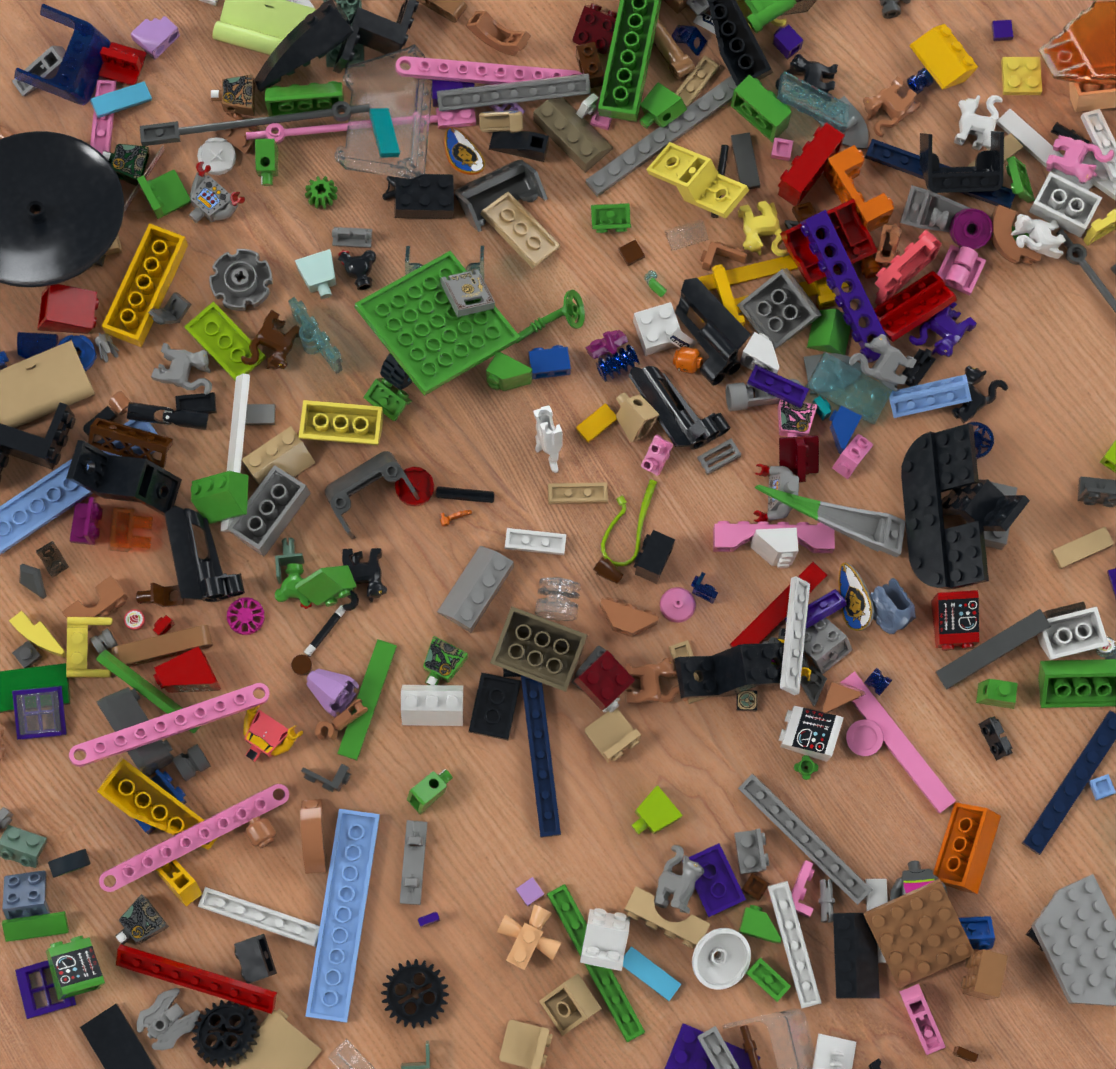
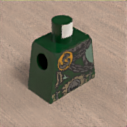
M117 144L114 153L104 151L102 155L112 165L119 179L137 186V178L144 175L150 153L147 146Z

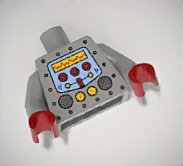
M204 161L199 162L196 165L198 173H196L190 193V201L195 209L189 214V217L195 223L202 217L207 218L210 222L230 218L237 209L238 204L245 202V198L240 197L238 199L240 192L230 194L209 175L205 176V173H208L211 167L206 165L205 170H203Z
M763 464L756 465L762 468L760 473H755L756 475L763 477L771 475L769 476V488L798 496L799 477L794 476L788 467L770 466L769 468V466ZM768 496V513L765 514L756 510L753 514L759 516V518L754 521L758 523L762 521L767 522L768 519L769 521L783 519L789 515L793 508Z

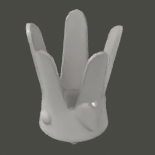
M99 333V336L94 341L99 347L101 360L103 356L104 361L107 363V353L111 352L117 358L118 353L116 350H119L112 343L113 341L109 334Z

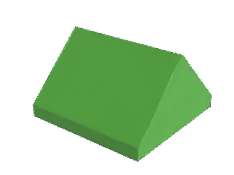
M836 308L819 310L822 315L812 322L807 348L845 355L851 326L846 324L843 318L844 313Z

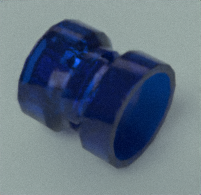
M925 68L919 70L917 75H912L907 79L909 88L916 94L921 93L924 87H929L934 83L932 75Z
M876 668L864 683L868 687H874L875 693L880 696L892 680L888 676L884 677L881 670Z

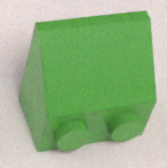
M497 352L486 369V380L492 389L507 391L531 384L532 368L501 352Z
M348 565L320 568L295 585L296 590L317 606L326 605V607L336 604L339 598L349 596L351 594L350 591L357 587Z

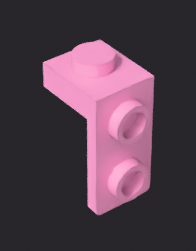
M857 434L841 453L832 469L846 479H849L858 464L873 447V444L865 437Z

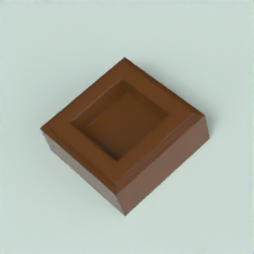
M810 202L792 207V212L799 224L817 214Z
M636 240L627 243L618 250L627 266L645 258V254Z
M752 872L741 890L759 902L770 883Z
M956 1046L953 1051L955 1056L969 1062H976L979 1055L960 1046Z

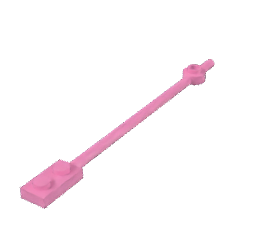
M436 108V115L392 119L393 127L437 123L438 129L448 127L475 126L476 117L474 108L439 111V108ZM371 121L284 129L278 123H272L267 126L265 131L246 132L247 140L275 139L276 143L279 144L286 136L372 129L373 127ZM277 130L278 133L273 134L272 131Z

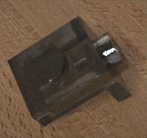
M53 541L36 550L37 555L42 560L51 577L69 568L61 551Z

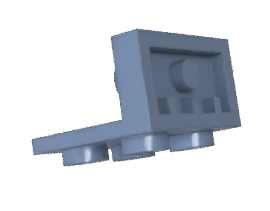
M46 871L4 877L2 910L6 920L50 913L45 899Z

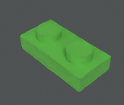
M761 958L746 972L776 1002L791 987Z

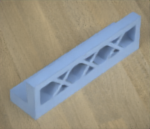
M966 374L898 389L897 391H889V400L894 418L972 401Z

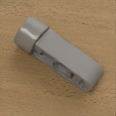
M789 379V380H791V381H793V382H795V383L801 385V383H800L798 380H796V379ZM744 382L726 385V403L729 411L747 410L748 407L779 404L780 398Z

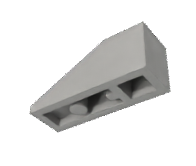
M51 46L13 79L12 82L21 95L26 96L59 75L73 61L63 46Z

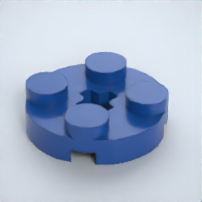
M69 335L63 338L57 346L72 340L76 351H81L79 358L84 370H89L97 358L96 350L91 340L83 335Z

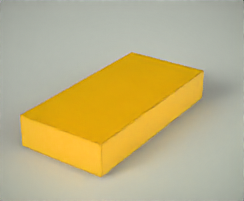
M605 403L580 423L576 430L587 443H590L617 420L616 414Z

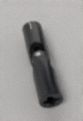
M129 402L127 419L166 425L174 423L180 427L206 430L208 413L185 409L173 411L169 407ZM164 410L163 421L155 418L154 413L156 411Z

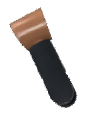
M122 391L116 392L109 400L111 408L107 406L87 422L83 427L84 432L89 436L90 426L96 418L112 422L117 417L116 413L118 415L126 413V408H128V404L131 401Z

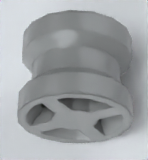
M933 208L929 226H938L939 229L944 230L949 211L941 212L938 208Z

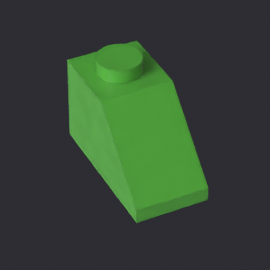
M750 905V908L746 907L744 909L739 933L776 944L781 943L780 935L767 913L762 912L761 907Z

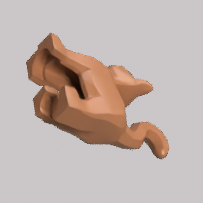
M898 76L892 81L891 86L882 89L876 96L863 99L865 110L868 113L867 120H870L880 108L891 118V121L880 120L874 124L873 130L879 137L884 136L881 127L893 128L905 117L913 114L921 105L920 102L914 101L916 93L912 89L907 91L905 98H901L897 94L904 83Z
M897 224L883 225L875 261L880 262L882 266H889L893 258L900 254L897 248L902 231L897 227Z
M664 658L659 664H646L633 668L630 664H625L627 672L634 679H640L639 688H634L632 685L627 688V704H641L647 701L667 703L671 702L680 693L679 685L671 688L666 695L661 693L659 677L677 678V672L670 658Z

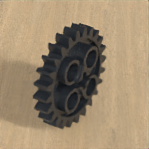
M415 959L414 965H411L410 961L407 960L406 967L399 963L400 970L397 971L392 968L391 970L394 975H386L390 981L389 983L382 984L387 988V991L381 992V994L387 996L386 999L382 1000V1003L389 1004L384 1010H392L390 1018L397 1016V1024L404 1020V1027H407L410 1022L413 1029H415L417 1023L424 1028V1021L431 1025L432 1017L439 1019L438 1011L444 1013L441 1005H448V1002L443 1000V997L449 996V993L444 992V989L449 986L441 983L446 978L445 976L438 977L441 972L440 969L433 972L434 964L427 968L425 960L422 965H419L417 959ZM419 973L425 976V982L422 985L414 983V977ZM398 984L406 985L407 991L404 995L396 994L395 989ZM432 984L431 988L418 994V999L412 997L402 1004L398 1003L399 1000L411 995L413 988L418 991L426 985ZM428 992H432L435 995V1001L432 1004L424 1002V995ZM410 1002L416 1004L417 1009L414 1014H407L405 1011V1006Z
M221 1000L220 1006L212 1003L213 1009L205 1008L207 1014H199L202 1020L201 1022H195L198 1029L192 1030L196 1035L192 1038V1041L195 1043L193 1048L198 1051L197 1055L203 1058L205 1063L209 1062L213 1067L218 1064L220 1068H223L226 1062L231 1067L232 1061L239 1064V1057L247 1059L246 1051L252 1053L253 1050L250 1046L257 1045L254 1038L260 1036L255 1031L260 1028L258 1023H256L258 1018L254 1015L253 1010L245 1005L229 1000L227 1004ZM221 1020L218 1025L214 1026L217 1021ZM241 1020L239 1025L234 1026L237 1021ZM215 1040H217V1043H216L215 1045L211 1046V1044H212ZM234 1041H237V1043L231 1047V1044Z

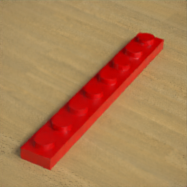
M122 944L117 949L116 966L272 1014L275 1009L277 992Z

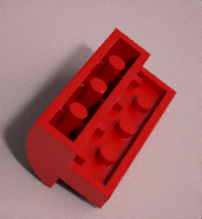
M931 271L874 308V311L886 336L894 342L957 301V297L945 286L943 279L934 271Z

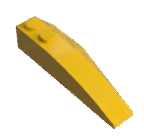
M122 757L97 790L99 794L128 816L172 835H176L204 821V819ZM218 838L202 845L201 847L209 850Z

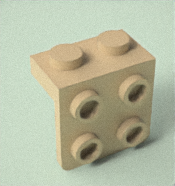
M618 708L611 713L609 711L585 728L586 735L607 762L611 760L616 761L623 755L622 752L628 747L632 749L640 743L641 734L637 729L634 730Z
M510 1020L499 1056L500 1061L528 1069L544 1068L547 1055H544L545 1046L550 1047L553 1036L549 1034L550 1029Z

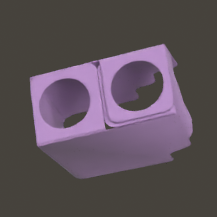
M166 16L161 20L154 18L152 21L145 19L131 33L132 40L154 60L180 36L178 27Z

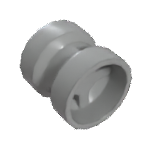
M108 628L102 631L101 635L90 638L99 654L108 648L118 645Z

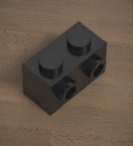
M265 934L234 944L235 956L240 962L241 974L246 983L249 984L277 974Z

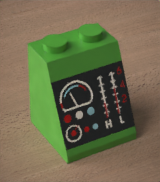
M83 936L72 938L70 943L63 944L60 941L50 944L51 948L46 950V955L58 1000L94 991L104 985L105 981L89 937L83 938Z

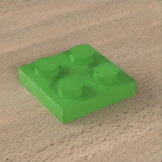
M1015 156L1007 158L1008 165L1006 170L1013 180V183H1011L1013 193L1017 194L1020 199L1027 203L1035 201L1026 166Z

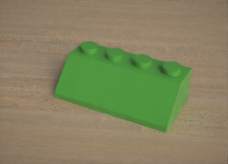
M330 81L327 84L310 83L309 85L302 86L298 84H293L289 87L272 86L265 90V104L269 116L332 109L336 102L344 101L342 82L338 83L336 81Z
M1116 659L1040 661L1038 682L1041 708L1116 706Z

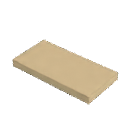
M509 192L502 195L480 213L532 269L551 256L561 246Z

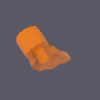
M459 511L448 517L441 513V525L447 526L450 524V520L470 515L472 511Z

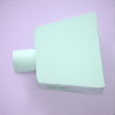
M330 249L295 260L297 269L311 293L319 291L321 299L332 296L330 287L336 285V278Z

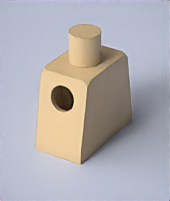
M625 392L620 394L616 398L621 405L616 418L629 441L632 443L646 438L659 417V413L641 395L629 398Z

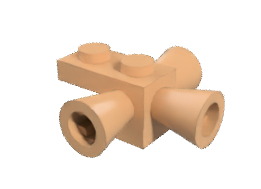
M534 904L529 924L524 923L523 927L507 914L504 916L497 933L517 938L506 959L507 962L525 970L536 948L553 961L562 942L542 937L543 932L540 930L552 915L551 912Z

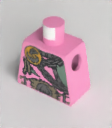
M780 399L778 404L779 435L786 437L808 436L817 404L803 403L801 408Z

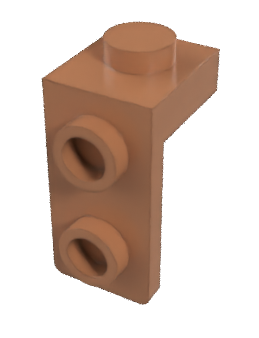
M710 242L708 250L703 251L700 261L703 262L702 269L709 271L715 254L744 264L747 253H744L739 248L732 249L726 247L721 242Z

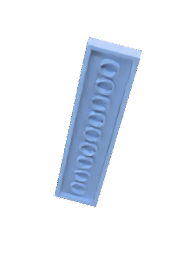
M129 420L123 424L157 434L150 422ZM102 438L97 443L102 444L105 442V440ZM115 440L112 442L116 448H124L121 441ZM139 446L131 447L136 454L144 453ZM105 452L108 455L120 456L109 452ZM72 459L0 506V555L75 506V503H79L93 494V492L66 478Z
M339 809L305 1017L348 1022L380 814Z

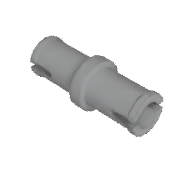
M826 879L819 880L821 922L826 923L828 914V923L833 922V904L835 903V898H833V880L828 879L826 881Z

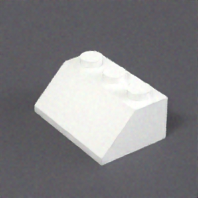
M797 528L757 529L750 546L771 566H777L780 569L788 568L789 565L793 564L799 551Z
M1097 607L1049 618L1047 620L1051 627L1037 635L1040 646L1050 660L1109 645Z
M402 685V725L463 726V686Z

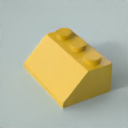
M946 24L933 27L910 44V48L942 90L965 82L978 68L973 58L965 51L962 44L956 39Z

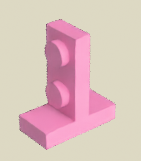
M805 860L791 894L796 912L809 918L813 908L798 902L799 899H804L807 891L804 888L807 880L811 881L815 871L811 869L813 863Z

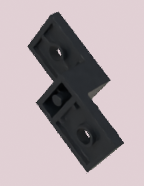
M987 479L979 480V483L953 489L948 496L942 499L943 515H961L968 523L975 521L983 522L984 531H1007L1030 500L1025 495H1004Z

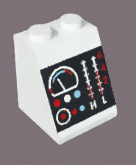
M793 706L792 710H788L784 721L788 723L786 730H781L779 741H782L780 747L827 762L833 755L844 717Z

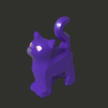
M954 302L921 325L920 338L917 339L910 335L909 341L916 346L925 344L928 339L927 330L931 329L943 338L934 344L935 348L932 351V355L938 353L941 356L951 357L953 355V346L960 342L966 331H972L977 323L969 317L957 324L953 319H958L961 313L951 310V308L954 309L957 305Z

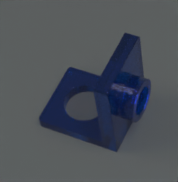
M677 25L671 35L676 43L687 44L696 56L700 54L707 42L695 26ZM696 37L700 39V44L697 48L694 46Z

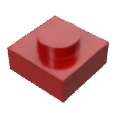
M166 615L155 622L153 631L158 636L167 634L175 623Z

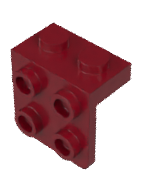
M591 3V5L584 6L572 41L578 45L595 42L597 52L604 55L608 53L612 42L617 12L612 10L608 12L601 10L602 6Z

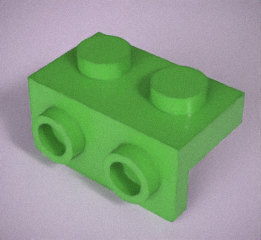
M630 203L591 205L592 229H596V233L608 232V229L614 228L615 232L627 231V228H631Z

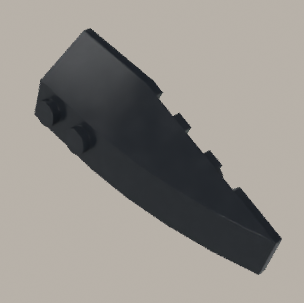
M334 0L322 3L317 10L308 14L275 48L254 79L260 92L280 82L282 76L294 74L295 69L301 65L304 67L310 65V60L315 57L319 59L324 57L355 33L346 13Z

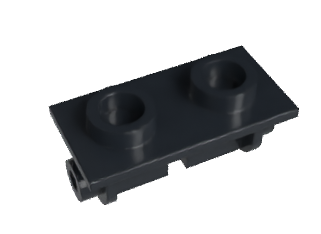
M919 349L913 357L917 360L914 367H906L902 372L903 375L908 377L905 384L909 387L918 385L936 360L931 356V350L926 349L924 351Z
M994 716L979 723L981 732L996 761L1013 753L1011 750L1013 747L1007 736L1000 738L999 734L1004 733L999 719H996Z

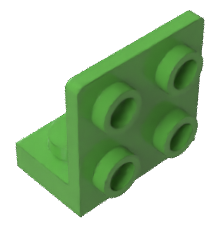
M171 170L149 181L145 179L144 175L137 178L157 219L191 203L190 197L175 170Z

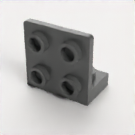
M1081 476L1078 484V501L1083 502L1085 505L1100 503L1105 507H1115L1116 480Z

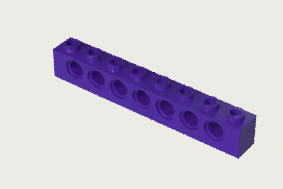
M824 210L800 222L802 225L801 231L810 241V250L814 255L816 254L820 270L825 272L827 277L826 283L831 290L833 289L836 295L835 302L838 307L842 308L846 324L852 328V337L861 347L860 353L865 355L868 363L879 359L881 354L865 347V343H868L867 337L871 335L873 338H876L880 334H886L828 213ZM817 229L823 232V239L817 238ZM826 247L831 249V257L825 255ZM834 265H838L840 267L839 275L834 273ZM843 282L849 286L847 293L842 290ZM851 300L856 301V310L850 307ZM860 318L866 321L864 328L859 325Z

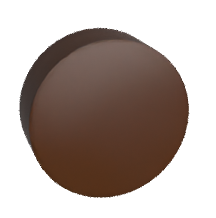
M297 655L293 658L291 666L297 675L304 676L311 671L312 662L306 655Z

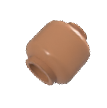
M257 816L249 821L250 825L246 828V834L253 846L263 848L275 841L276 831L268 818L261 819L260 816Z

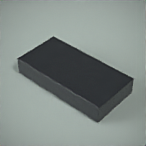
M211 392L208 395L201 393L175 396L176 410L185 409L206 412L208 414L217 413L215 392Z

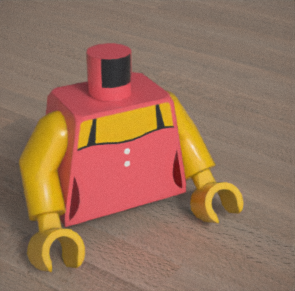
M261 705L248 709L244 718L243 735L245 736L244 740L252 746L245 756L255 762L261 753L269 758L272 755L278 756L290 750L296 738L303 735V731L296 734L294 729L297 725L287 729L261 710L257 712Z

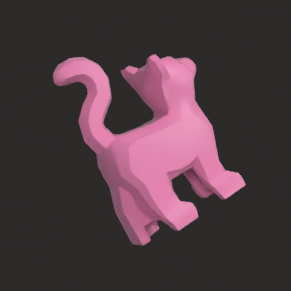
M1059 135L1058 139L1054 142L1053 150H1064L1065 154L1063 157L1049 155L1046 162V170L1052 171L1057 169L1066 175L1076 176L1081 184H1085L1092 177L1097 176L1094 172L1097 165L1082 164L1087 153L1092 151L1098 161L1108 162L1113 159L1114 151L1110 150L1107 155H1102L1100 148L1094 144Z

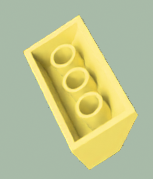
M303 400L299 439L378 445L382 433L383 408L379 406Z

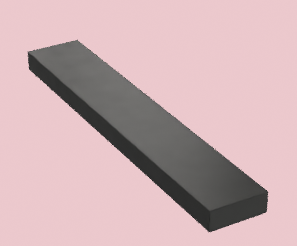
M1041 609L936 671V674L947 690L1047 630L1051 625Z

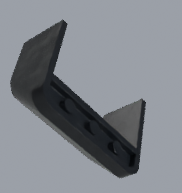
M991 131V150L978 153L975 166L939 168L938 156L932 153V134L920 133V167L928 190L934 193L999 190L1003 185L1004 132Z

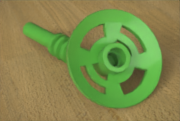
M575 290L567 291L564 296L563 307L543 318H537L538 321L534 320V323L531 322L529 327L518 333L520 336L518 342L534 332L537 333L538 329L542 330V327L545 328L546 324L562 316L566 317L572 328H581L585 319V309L579 293Z

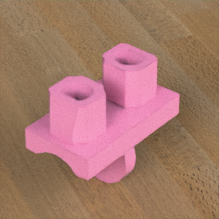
M655 435L641 467L655 475H660L666 460L670 457L669 453L673 444L664 440L661 436Z

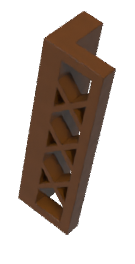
M96 418L91 424L88 439L89 444L102 451L124 457L144 458L162 468L165 467L167 452L173 442L172 438L101 418ZM95 434L102 436L105 442L102 444L94 442ZM115 440L121 441L124 448L118 449L112 442ZM139 446L144 453L136 454L131 447ZM153 451L162 453L161 460L154 459L150 453Z

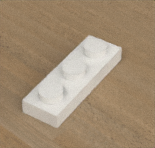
M507 528L505 549L564 555L566 534Z

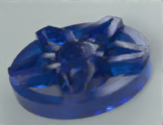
M970 422L969 424L978 426L974 432L975 448L978 450L976 459L986 456L991 451L994 445V436L990 428L985 424ZM985 431L988 433L990 440L986 437L983 438ZM981 447L988 448L985 452L981 453Z

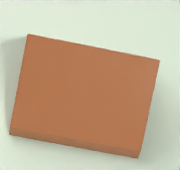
M832 682L823 711L824 713L831 712L866 694L863 690L840 682Z

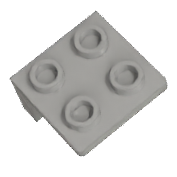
M827 618L810 626L805 631L804 652L813 659L816 669L821 674H824L852 651L848 637Z

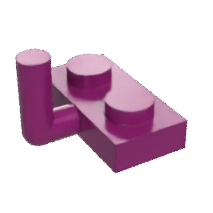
M620 330L607 331L603 333L604 338L592 341L585 348L587 353L593 359H596L608 352L615 354L617 347L627 343L628 339Z

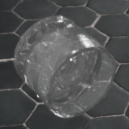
M559 577L541 578L539 580L541 588L538 589L537 593L546 598L537 599L535 614L551 620H576L578 605L571 601L579 599L580 595L577 592L581 589L580 583Z

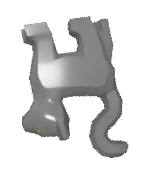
M884 334L874 338L870 344L865 343V347L881 354L872 368H869L868 359L864 354L856 353L849 360L850 366L860 361L862 372L865 375L879 380L883 386L892 391H897V385H904L908 378L903 374L897 375L895 373L897 367L902 365L913 368L917 361L911 356L905 357L899 349L891 346L887 336Z
M163 343L161 352L164 353V358L172 361L170 368L166 369L164 365L159 364L158 369L154 368L151 378L161 383L183 387L186 390H195L203 385L205 387L204 394L208 395L212 390V384L208 379L200 378L192 383L188 381L192 366L207 373L211 372L208 368V352L201 350L200 352L191 353L186 350L171 349L167 343Z
M674 845L671 850L676 852V856L667 861L662 874L658 878L654 905L667 908L669 904L668 896L673 894L671 907L689 914L688 901L694 892L695 882L704 873V869L699 863L693 862L688 856H685L680 845ZM683 859V874L677 875L673 873V866L679 864Z

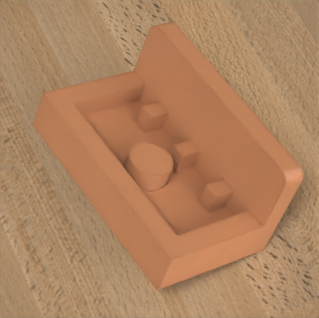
M237 112L226 113L222 122L244 120V117ZM251 126L216 131V134L226 139L227 142L243 153L249 154L255 139L247 140L246 132L259 131V127Z

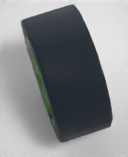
M86 849L48 862L53 878L91 864Z

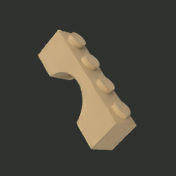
M635 887L624 911L628 912V917L636 921L640 918L646 921V926L654 930L658 927L665 931L664 935L674 940L678 937L684 940L682 944L692 949L706 935L710 923L694 915L680 922H670L663 919L656 911L654 895L638 887Z

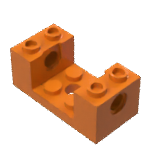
M853 145L828 158L823 174L842 204L854 198L856 212L861 223L871 232L889 222L894 210V203L890 197L887 198L885 193L864 203L863 195L857 192L854 187L853 178L859 176L860 168L865 158L862 151Z

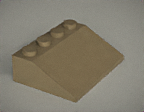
M511 606L490 663L566 692L588 635Z

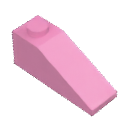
M916 984L899 991L926 1055L946 1048L920 985Z

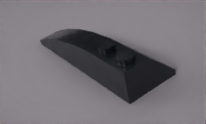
M708 0L720 55L736 86L748 75L761 80L774 73L737 1Z

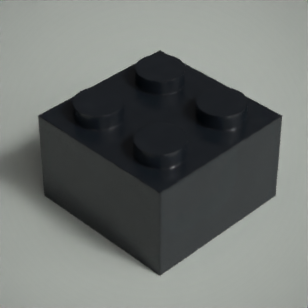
M655 530L652 531L651 535L647 534L642 544V550L644 551L643 553L638 552L634 561L635 575L657 584L673 550L675 539Z

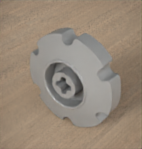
M237 249L236 254L231 255L229 252H226L213 264L212 268L216 273L209 277L210 287L217 300L223 299L222 302L225 307L236 311H245L247 305H252L255 308L262 304L269 296L270 290L267 286L273 283L272 272L266 260L259 261L258 253L248 249Z

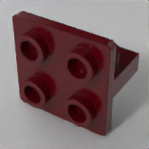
M816 435L779 438V466L788 467L793 472V475L799 477V482H806V475L819 473V437Z

